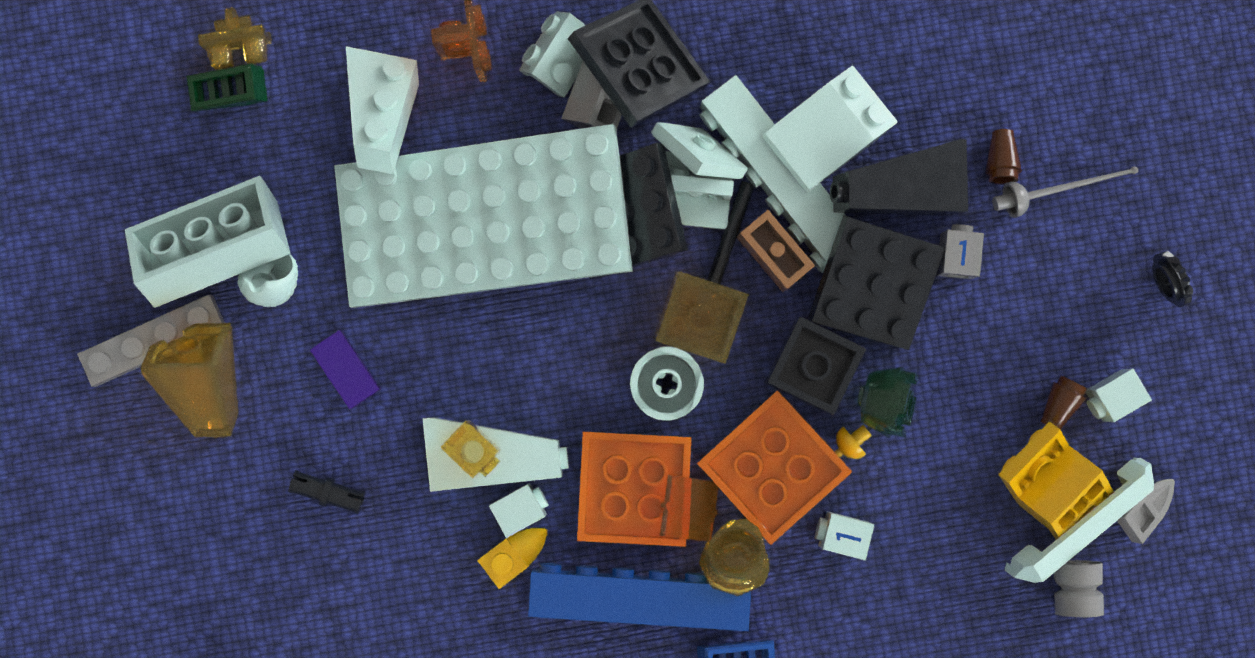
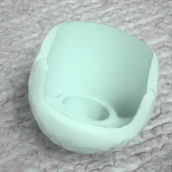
M288 254L239 274L238 286L240 292L249 302L263 307H276L283 304L293 295L294 289L297 286L298 266L296 260L291 254Z

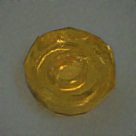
M749 520L729 521L720 527L710 542H706L699 565L713 589L740 596L764 585L769 573V558L759 528Z

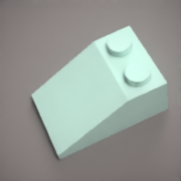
M852 65L768 129L762 137L807 193L877 141L898 121Z

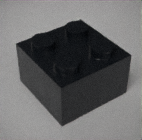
M798 317L794 320L764 384L828 415H835L866 348L811 321Z

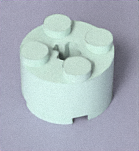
M661 347L649 351L635 364L631 374L630 389L636 405L645 414L658 420H675L687 415L697 406L703 394L704 378L699 365L690 354L674 347ZM666 374L672 375L671 381L677 383L676 389H670L667 395L662 394L661 386L656 385L657 378L663 379Z

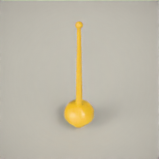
M862 425L852 434H849L843 426L836 435L838 449L835 453L839 457L845 455L851 459L864 457L866 453L860 445L872 436L871 433ZM749 521L746 523L748 528L753 527Z

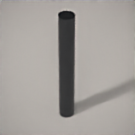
M741 181L728 218L727 227L722 235L706 281L711 285L720 287L754 190V186L751 183Z

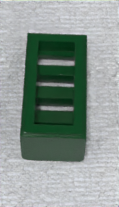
M250 63L186 76L190 107L193 112L267 102L268 100L264 70L258 65ZM234 78L236 81L237 95H234L232 79ZM218 80L221 81L223 98H219ZM203 82H207L209 100L205 101Z

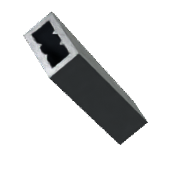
M967 139L955 140L833 176V182L830 186V199L833 202L834 213L952 216L968 212Z

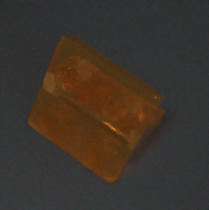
M464 0L467 24L461 25L460 21L440 23L439 28L431 29L432 44L441 60L472 56L473 67L479 81L486 82V71H492V62L486 40H481V36H487L485 16L482 14L480 4L474 5L473 0Z

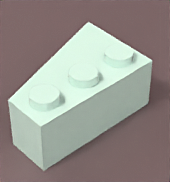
M346 46L353 146L357 168L393 174L419 86L417 60Z

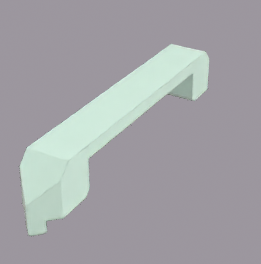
M1142 458L1131 459L1117 471V476L1122 483L1120 488L1042 552L1033 545L1023 548L1012 557L1011 564L1006 563L1005 571L1014 578L1033 583L1044 582L1154 490L1151 463Z

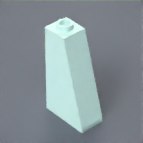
M440 418L423 419L430 492L561 478L563 476L562 469H569L567 447L560 448L559 440Z

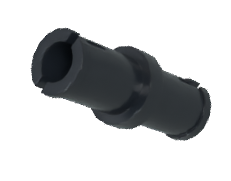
M295 470L293 474L294 479H291L289 485V493L317 500L319 505L324 507L330 504L359 514L360 505L362 506L365 491L336 484L335 479L330 477L324 480Z

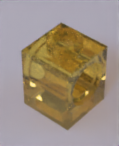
M466 420L440 447L471 478L477 477L480 473L486 477L500 463L496 456L500 453L501 449L471 420ZM470 441H477L483 447L484 454L478 462H472L465 456V446Z

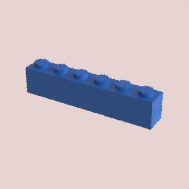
M540 563V569L533 568L531 571L528 617L749 631L751 586L749 583L743 582L742 576L721 575V581L707 580V574L687 572L685 573V578H672L669 571L649 570L648 576L634 575V569L612 568L611 574L598 573V567L577 565L576 571L561 570V564Z

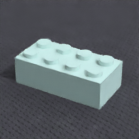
M261 176L125 229L133 282L154 308L291 254L278 202Z

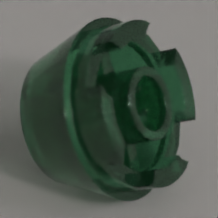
M904 367L871 371L866 384L861 385L858 394L857 404L861 407V422L887 438H891L892 435L905 438L906 430L903 425H911L917 397H914V391L910 390L911 383L917 384L918 374L905 371Z

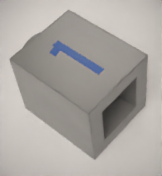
M952 225L951 230L948 229L940 233L939 245L944 247L945 251L936 276L971 280L980 277L984 233L973 232L974 227L969 225Z

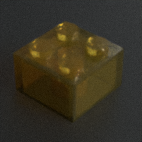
M675 271L653 339L657 342L726 364L749 294L681 271Z

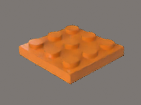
M779 390L697 463L770 545L852 473V470Z
M583 431L577 541L686 547L691 437Z

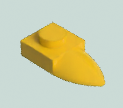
M529 528L518 531L504 539L477 561L497 588L500 589L527 569L543 549L548 531L546 528Z

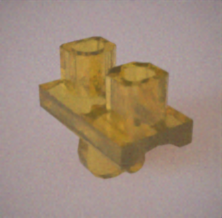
M234 7L225 9V19L214 21L216 32L198 35L199 45L207 51L211 66L216 70L233 67L231 50L243 48L246 63L257 64L266 62V44H272L271 33L266 32L262 24L252 26L250 15L238 17Z

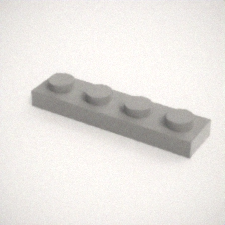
M208 294L82 351L77 355L91 387H97L227 328L213 295Z

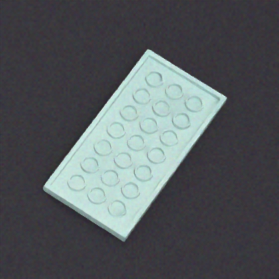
M614 124L398 156L393 174L357 168V162L334 165L348 301L351 308L633 272L617 130Z

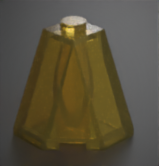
M231 323L193 324L182 330V337L168 344L161 340L149 346L140 368L141 373L193 436L213 438L232 436L238 416V401Z

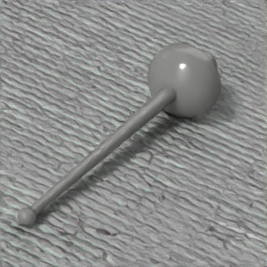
M1134 166L1129 170L1027 192L1025 187L1018 182H1008L1004 184L1003 195L993 197V207L996 211L1006 209L1011 217L1016 218L1022 216L1027 211L1029 200L1130 173L1136 174L1138 168Z

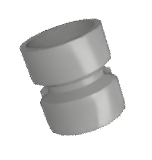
M1069 560L1054 572L1055 582L1061 586V589L1054 593L1056 615L1067 617H1099L1104 615V594L1096 590V587L1103 584L1102 562Z

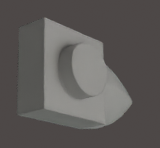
M1164 479L1154 483V490L1117 520L1132 542L1143 544L1163 519L1172 501L1175 485L1174 479Z

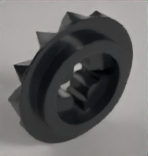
M1169 251L1156 254L1153 259L1152 272L1162 295L1178 307L1191 303L1193 288L1190 285L1191 279L1186 274V268H1183L1180 264L1179 258L1173 256Z

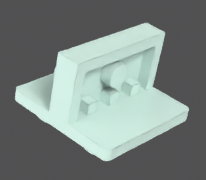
M665 151L682 225L726 229L729 204L733 194L734 181H732V178L696 175L670 151Z

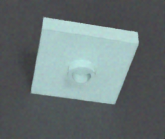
M657 122L651 132L661 144L696 175L742 179L748 169L703 128Z

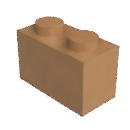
M769 210L740 232L737 237L782 292L786 291L815 266Z

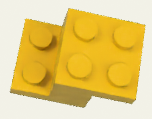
M1050 421L1042 429L1032 434L1028 444L1016 456L1009 458L1005 462L1002 471L998 474L1017 504L1048 528L1055 540L1114 493L1103 470L1069 446L1062 431Z

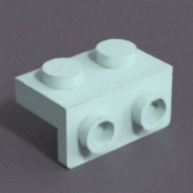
M557 11L551 14L544 21L541 27L542 34L537 42L525 51L522 57V62L524 63L519 71L524 75L532 76L556 95L565 97L576 80L583 61L568 38L573 31L585 26V24L571 13Z

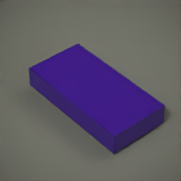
M338 330L310 349V352L349 410H352L381 390L342 330Z

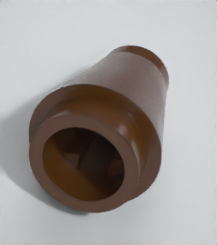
M1010 129L995 130L992 132L985 173L989 175V182L992 184L1004 185L1008 182H1017L1018 174L1022 172L1014 131Z
M1061 375L1057 383L1053 381L1040 422L1046 425L1050 421L1061 430L1063 425L1068 422L1087 399L1084 397V394L1088 388Z

